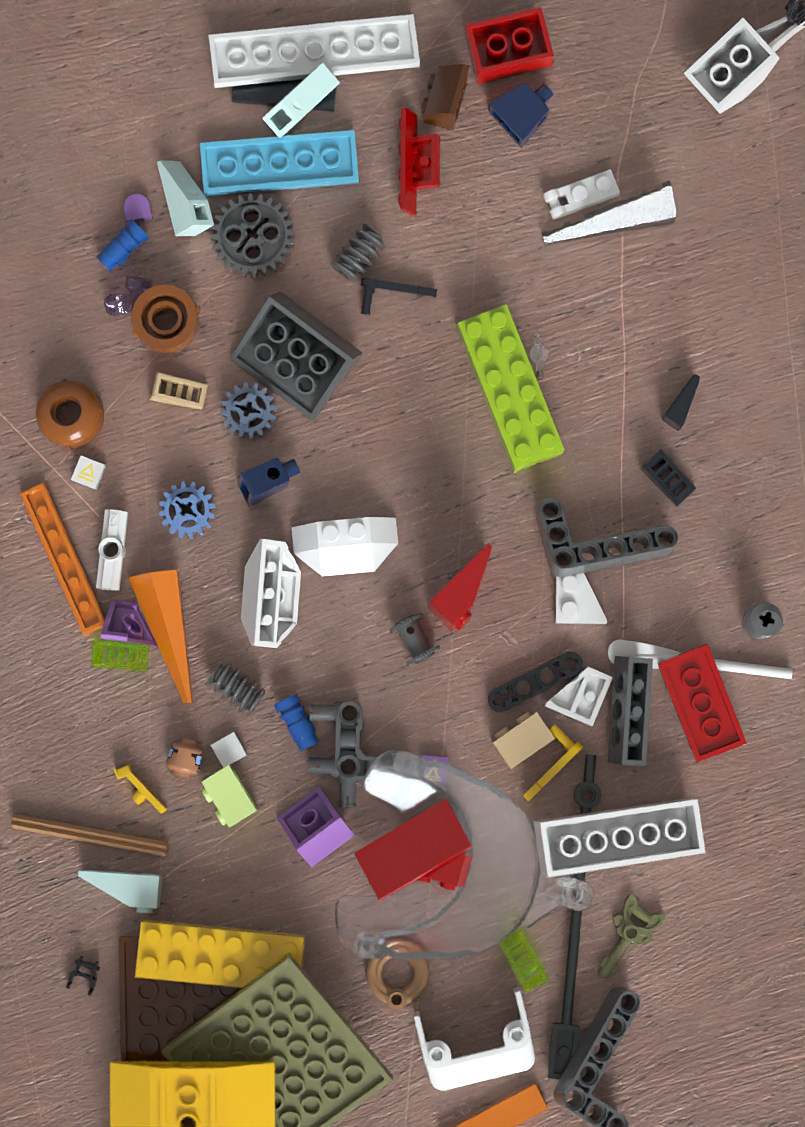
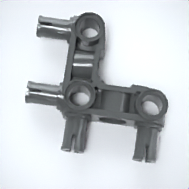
M337 701L334 702V705L310 704V711H321L320 714H310V721H334V724H336L335 756L333 758L309 757L308 764L319 765V767H308V774H332V777L338 780L337 783H340L339 807H346L347 796H349V807H356V783H359V781H391V784H393L392 808H400V797H402V808L409 809V784L414 782V766L412 761L405 756L386 754L385 757H369L363 754V751L360 750V731L363 730L362 709L357 703ZM347 706H354L357 709L358 714L353 721H347L343 717V710ZM346 759H352L356 764L355 772L350 775L345 774L341 770V764ZM399 760L408 762L410 767L408 774L400 776L394 771V765Z

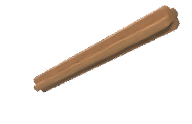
M14 814L11 821L12 828L159 856H165L168 852V842L21 814Z

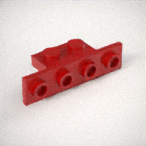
M405 107L401 108V118L399 119L401 143L398 149L401 156V168L398 171L400 180L398 203L400 210L411 216H416L417 190L440 187V136L437 134L417 136V114Z

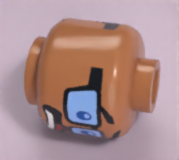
M182 737L181 742L171 743L166 760V766L171 769V774L191 778V774L195 775L199 772L204 751L196 747L198 741Z

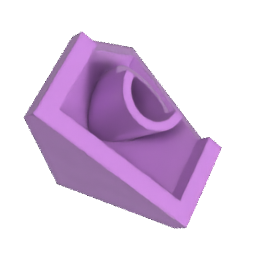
M112 599L101 631V638L110 641L158 646L138 608V603Z

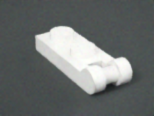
M610 169L559 189L550 190L544 193L543 196L546 203H549L552 209L550 210L552 219H558L620 195V191ZM565 197L567 205L561 206L559 199Z

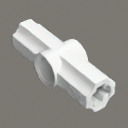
M112 509L105 510L102 539L98 547L100 557L96 583L97 589L120 591L123 558L126 554L125 539L128 512ZM111 544H117L118 553L113 557H108L106 554L107 547Z

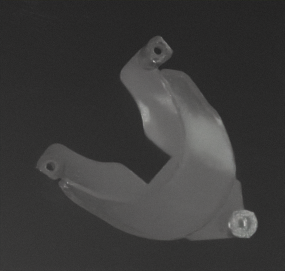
M386 751L372 763L362 782L363 789L367 793L395 806L409 820L447 799L473 845L471 849L464 853L473 857L465 886L455 887V891L442 888L439 884L416 880L382 901L378 900L376 894L343 896L339 898L335 904L336 930L341 944L347 951L360 958L381 959L386 954L397 959H455L475 954L499 944L512 935L520 926L530 928L562 906L575 911H581L590 905L593 899V890L587 882L570 877L568 874L554 877L541 875L534 826L520 807L496 786L446 763L426 761L423 757L405 751Z

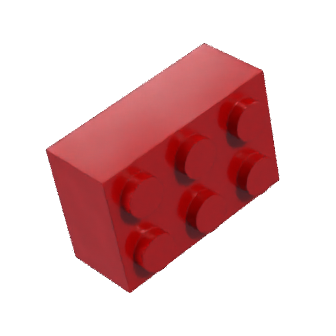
M542 7L468 24L465 27V39L477 84L552 67L554 54Z

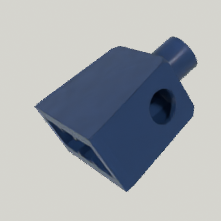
M524 83L490 104L489 113L522 148L547 119L549 108L545 103L553 97V93L546 84L533 91Z
M274 458L240 473L237 485L248 506L251 507L286 489L290 482L289 478L299 474L300 470L294 459L281 464L279 458ZM268 476H274L276 479L273 480Z

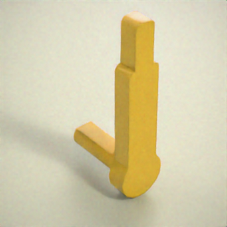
M556 724L550 729V732L564 745L567 752L523 795L528 802L584 747L579 741L574 743Z

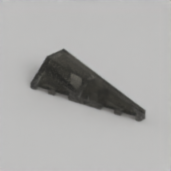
M670 180L662 183L663 187L650 192L644 190L639 192L640 195L620 200L585 215L584 220L572 224L569 221L564 223L563 227L542 232L544 244L674 224L677 215Z

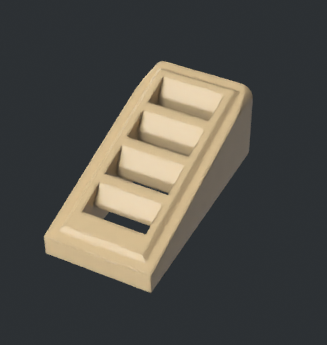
M157 372L154 376L149 400L202 410L208 384ZM162 382L167 383L164 394L160 393ZM172 384L177 385L175 397L170 396ZM183 386L188 387L185 399H181ZM193 388L198 389L196 402L191 401Z

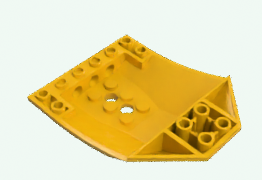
M111 1061L110 1127H182L181 1120L186 1116L192 1117L195 1120L196 1127H275V1062Z

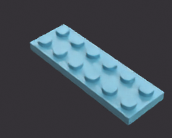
M355 130L282 136L281 138L277 136L200 143L203 191L205 196L359 183Z

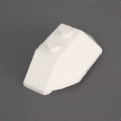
M363 517L321 521L292 527L294 554L322 577L375 572L398 545L396 518Z
M260 539L245 565L241 621L252 646L278 648L281 641L297 625L301 571L294 557L289 552L286 542Z

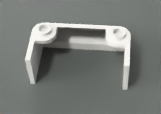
M518 986L513 987L520 1019L511 1021L505 1026L503 1030L505 1046L452 1058L450 1049L445 1042L441 1040L427 1042L419 1010L414 1011V1020L430 1082L436 1089L448 1090L526 1071L533 1066L535 1053Z

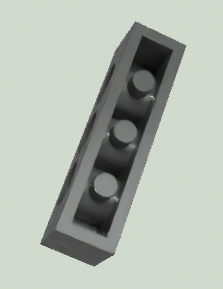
M615 656L608 762L646 766L652 658Z

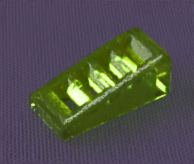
M93 640L91 666L147 671L150 646ZM103 646L107 647L106 662H102ZM114 647H117L116 663H113ZM125 648H128L127 664H124Z
M518 930L498 942L525 993L549 981L522 930ZM526 951L528 952L527 955L514 961L513 958L519 956L520 954ZM533 961L534 964L523 969L522 971L519 970L520 967ZM538 970L539 974L525 981L524 977Z

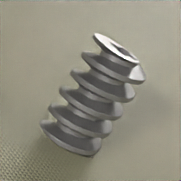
M366 223L362 224L364 231H356L358 239L350 238L349 243L351 247L344 246L342 248L345 255L339 253L336 255L337 262H330V265L348 280L359 281L355 272L365 273L366 271L362 264L365 263L371 266L372 262L369 256L372 255L378 258L379 255L375 249L378 247L385 250L386 248L378 232Z
M771 603L758 604L751 607L744 614L742 620L743 628L752 639L759 640L773 636L783 627L782 613L778 607Z
M230 662L225 666H222L221 663L210 675L205 685L209 687L215 683L213 692L218 693L224 690L221 698L226 700L232 696L230 705L235 706L240 703L238 711L243 713L248 710V717L262 700L265 689L256 693V682L248 686V676L242 679L238 678L240 669L231 673L232 663Z

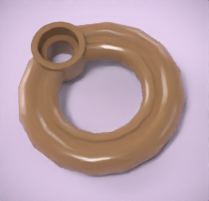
M400 940L386 942L376 948L368 959L365 971L367 984L373 994L384 1003H387L393 1010H400L406 1004L420 997L427 987L430 975L428 961L422 951L412 943ZM392 957H403L413 967V979L404 988H391L382 978L383 965ZM393 995H400L402 1001L399 1004H394L391 999Z

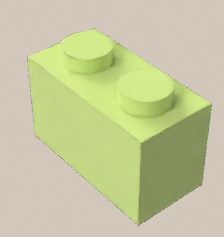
M227 765L202 781L204 788L201 791L209 803L213 801L218 808L215 814L222 825L227 824L230 828L259 810L232 765Z

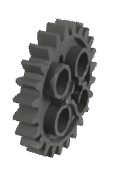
M249 193L248 200L244 201L243 197L239 195V203L235 204L230 199L229 204L231 208L227 209L222 206L221 211L224 215H215V220L219 225L215 224L211 227L217 234L211 235L210 238L211 241L218 243L214 244L212 248L213 251H221L217 255L218 261L226 259L223 264L224 268L227 269L233 265V274H237L241 269L244 278L247 277L248 272H252L254 279H256L258 271H262L266 277L268 268L277 272L275 265L277 262L285 265L282 258L283 255L291 256V252L287 247H294V241L288 238L294 237L295 231L288 229L294 226L293 221H285L289 217L288 211L280 213L282 209L281 203L273 207L272 197L264 202L262 194L258 196L257 200H254L252 194ZM251 213L259 216L257 221L253 223L245 220L247 215ZM269 219V222L262 226L263 221ZM269 230L278 232L277 237L272 240H268L264 236ZM233 232L241 234V238L236 242L228 240L229 235ZM251 233L254 235L257 233L258 238L255 239L251 237L249 239L248 234ZM243 247V250L237 253V250ZM251 249H258L261 252L259 257L255 259H250L247 257V254Z

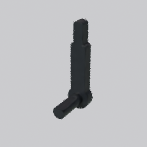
M361 278L360 286L365 287L361 314L370 315L372 295L375 289L436 297L437 289Z

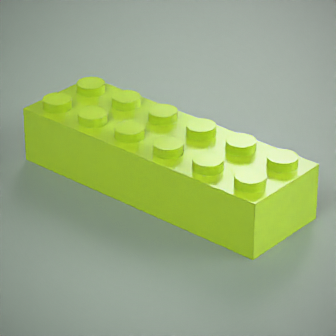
M507 304L458 322V334L513 473L562 455L565 449Z

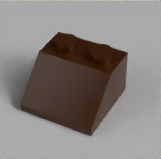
M469 65L438 66L436 75L431 74L428 83V89L431 90L429 99L424 98L420 112L424 114V123L454 131L468 83Z

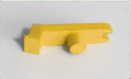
M130 765L113 769L117 779L127 777L138 789L131 796L138 805L147 798L161 814L167 810L166 806L135 775Z

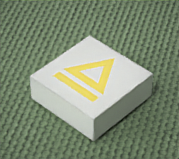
M80 456L71 480L97 490L106 465Z

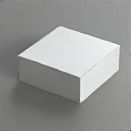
M235 732L211 745L223 768L247 756Z

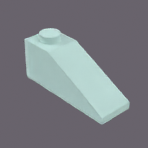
M82 869L78 872L80 878L127 906L137 907V912L153 913V908L157 909L160 907L163 874Z

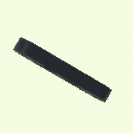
M567 652L494 689L489 694V706L496 712H503L561 683L581 671L583 666L582 658L575 652ZM566 657H569L571 660L576 659L578 662L575 665L576 670L572 671L570 668L562 671L565 676L560 678L559 672L553 663L558 662L560 667L566 663ZM545 668L551 669L555 675L553 682L549 684L543 683L539 677L541 670ZM522 680L529 682L531 685L530 693L525 696L518 694L516 691L517 683ZM511 686L512 693L518 700L512 702V697L504 701V707L501 708L499 704L494 705L493 700L496 698L494 694L499 692L503 696L509 693L506 687Z

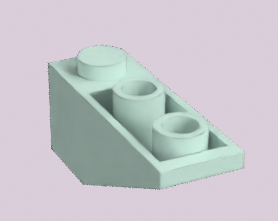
M321 63L272 107L262 119L281 138L329 94L340 81L324 63Z
M158 161L157 165L175 236H196L212 227L214 222L208 200L180 161Z

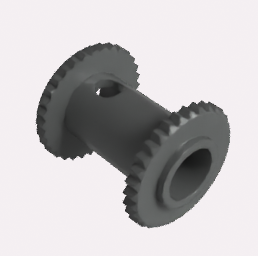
M422 613L410 615L397 622L390 629V633L399 631L413 659L407 662L408 665L418 664L433 656L440 649L439 645L433 648L430 646L417 622L418 619L423 617ZM413 628L414 633L408 634L407 629Z

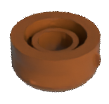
M173 285L153 286L145 290L134 303L131 319L134 329L132 334L137 338L139 337L143 344L153 351L160 353L179 351L190 344L197 334L200 306H195L191 297L179 287ZM166 309L175 311L178 315V320L173 328L164 331L155 327L154 319L159 312Z
M63 379L61 382L51 385L42 393L36 406V420L41 432L51 442L72 451L73 448L89 444L98 436L104 423V410L100 399L88 386L76 381ZM75 403L81 409V416L78 421L69 426L61 424L58 418L59 410L65 404Z

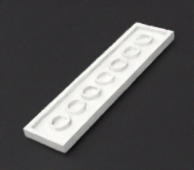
M414 14L209 35L215 88L305 79L321 63H324L334 75L420 66Z

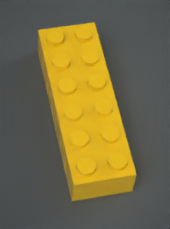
M145 919L141 922L135 977L244 988L288 954H291L298 964L303 967L306 935Z

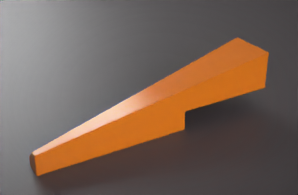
M177 569L157 571L129 577L130 585L183 704L193 703L179 571Z

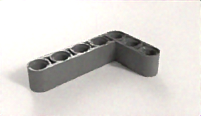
M553 497L544 499L540 503L536 515L549 569L557 577H567L665 557L673 551L678 541V533L673 527L659 526L573 544L563 506L558 499ZM550 509L555 513V516L549 517L543 511ZM550 534H558L562 540L554 541L551 539ZM664 537L669 540L670 544L664 545L658 538ZM633 543H641L645 549L638 550L634 547ZM616 548L620 554L612 555L607 549ZM590 553L593 555L594 560L588 561L583 558L582 554ZM564 558L568 561L569 565L562 566L557 563L556 559Z
M615 987L608 993L553 1092L554 1100L558 1105L592 1127H609L611 1120L614 1118L615 1124L613 1127H629V1122L624 1115L591 1095L640 1007L639 995L622 987ZM626 995V1003L624 1006H621V999ZM613 1019V1026L608 1030V1022ZM599 1043L600 1049L594 1054V1048ZM586 1067V1074L581 1078V1070ZM573 1091L572 1099L567 1102V1095ZM594 1104V1111L588 1116V1110Z

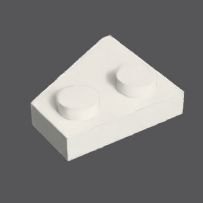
M584 573L567 577L556 576L555 624H607V619Z
M587 667L547 701L545 707L593 726L613 677Z

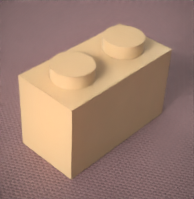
M529 711L516 719L517 726L511 730L506 726L494 734L496 740L492 744L510 769L555 739L537 712L532 715Z

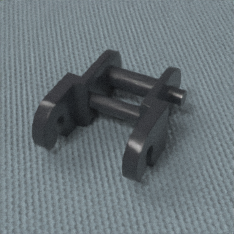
M80 956L79 960H75L77 966L75 971L70 972L66 988L70 989L74 977L78 975L89 979L91 982L90 990L87 994L91 996L97 979L94 978L96 970H100L98 966L99 961L92 964L83 961V956ZM80 967L92 969L91 975L79 972Z

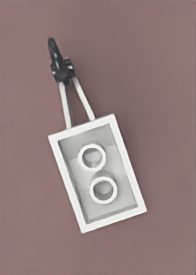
M789 0L784 8L786 10V17L756 31L742 18L684 73L719 113L744 100L764 81L780 59L775 51L805 27V0ZM781 32H783L780 36H778V37H777L775 40H773L770 44H767V43H766L768 40L772 39L773 37H775V36H777L778 34H780Z

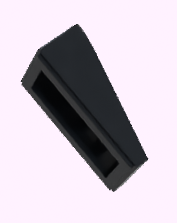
M697 374L690 378L662 417V421L676 431L682 428L699 384L700 376Z
M662 449L640 469L676 507L696 489ZM661 461L664 465L655 473L652 468ZM669 469L671 473L662 481L659 476ZM676 476L679 480L671 488H668L666 484ZM683 483L686 488L679 495L675 496L673 492Z

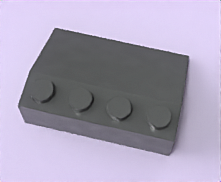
M279 291L268 297L230 359L313 421L350 374L363 353L283 292Z

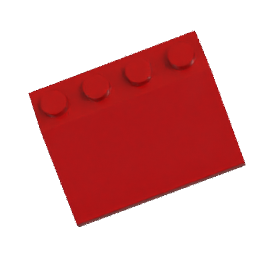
M489 543L430 601L429 610L451 632L455 628L460 631L472 617L471 610L492 550V546Z

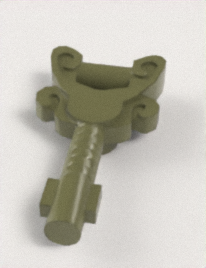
M629 894L624 903L623 915H615L613 919L614 924L618 926L616 930L621 938L609 957L605 956L601 961V969L598 973L606 979L611 973L614 975L619 967L617 962L630 943L637 945L640 941L644 944L650 943L652 936L649 932L659 927L666 916L659 913H649L638 905L633 894ZM631 914L647 924L644 927L634 925L630 919Z

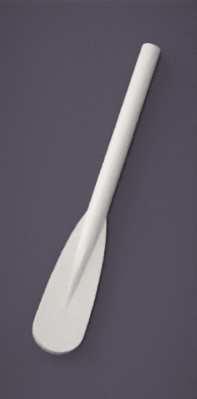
M622 639L613 641L608 647L607 652L608 658L613 664L615 656L652 658V669H659L658 662L681 654L678 651L665 647ZM714 659L718 670L786 679L792 678L793 669Z

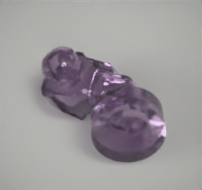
M126 276L125 287L130 293L128 295L109 294L104 299L106 312L111 316H120L128 313L129 310L133 309L137 298L145 290L151 288L152 280L138 276Z

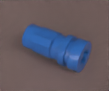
M132 219L125 224L127 227L125 229L121 228L119 230L121 233L116 238H113L96 256L110 272L117 265L121 266L131 256L130 252L140 247L139 244L141 242L144 244L149 239V236Z
M296 693L278 702L274 707L277 713H281V721H285L291 737L296 742L299 750L302 751L319 741L314 733L316 729L309 716H305L303 712L305 708L303 705L300 706L299 702L301 700Z

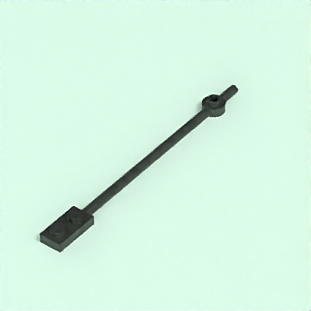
M586 754L584 780L574 790V799L581 806L580 814L591 813L592 808L601 800V790L594 783L597 755ZM588 789L591 791L592 797L589 800H585L582 797L584 790ZM586 872L575 873L562 1017L561 1023L552 1022L548 1079L560 1080L579 1044L580 1026L572 1024Z

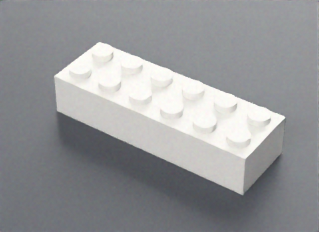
M693 798L533 821L541 875L545 877L705 853L698 799Z

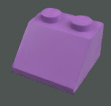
M320 786L277 817L292 844L311 868L354 836L352 830Z

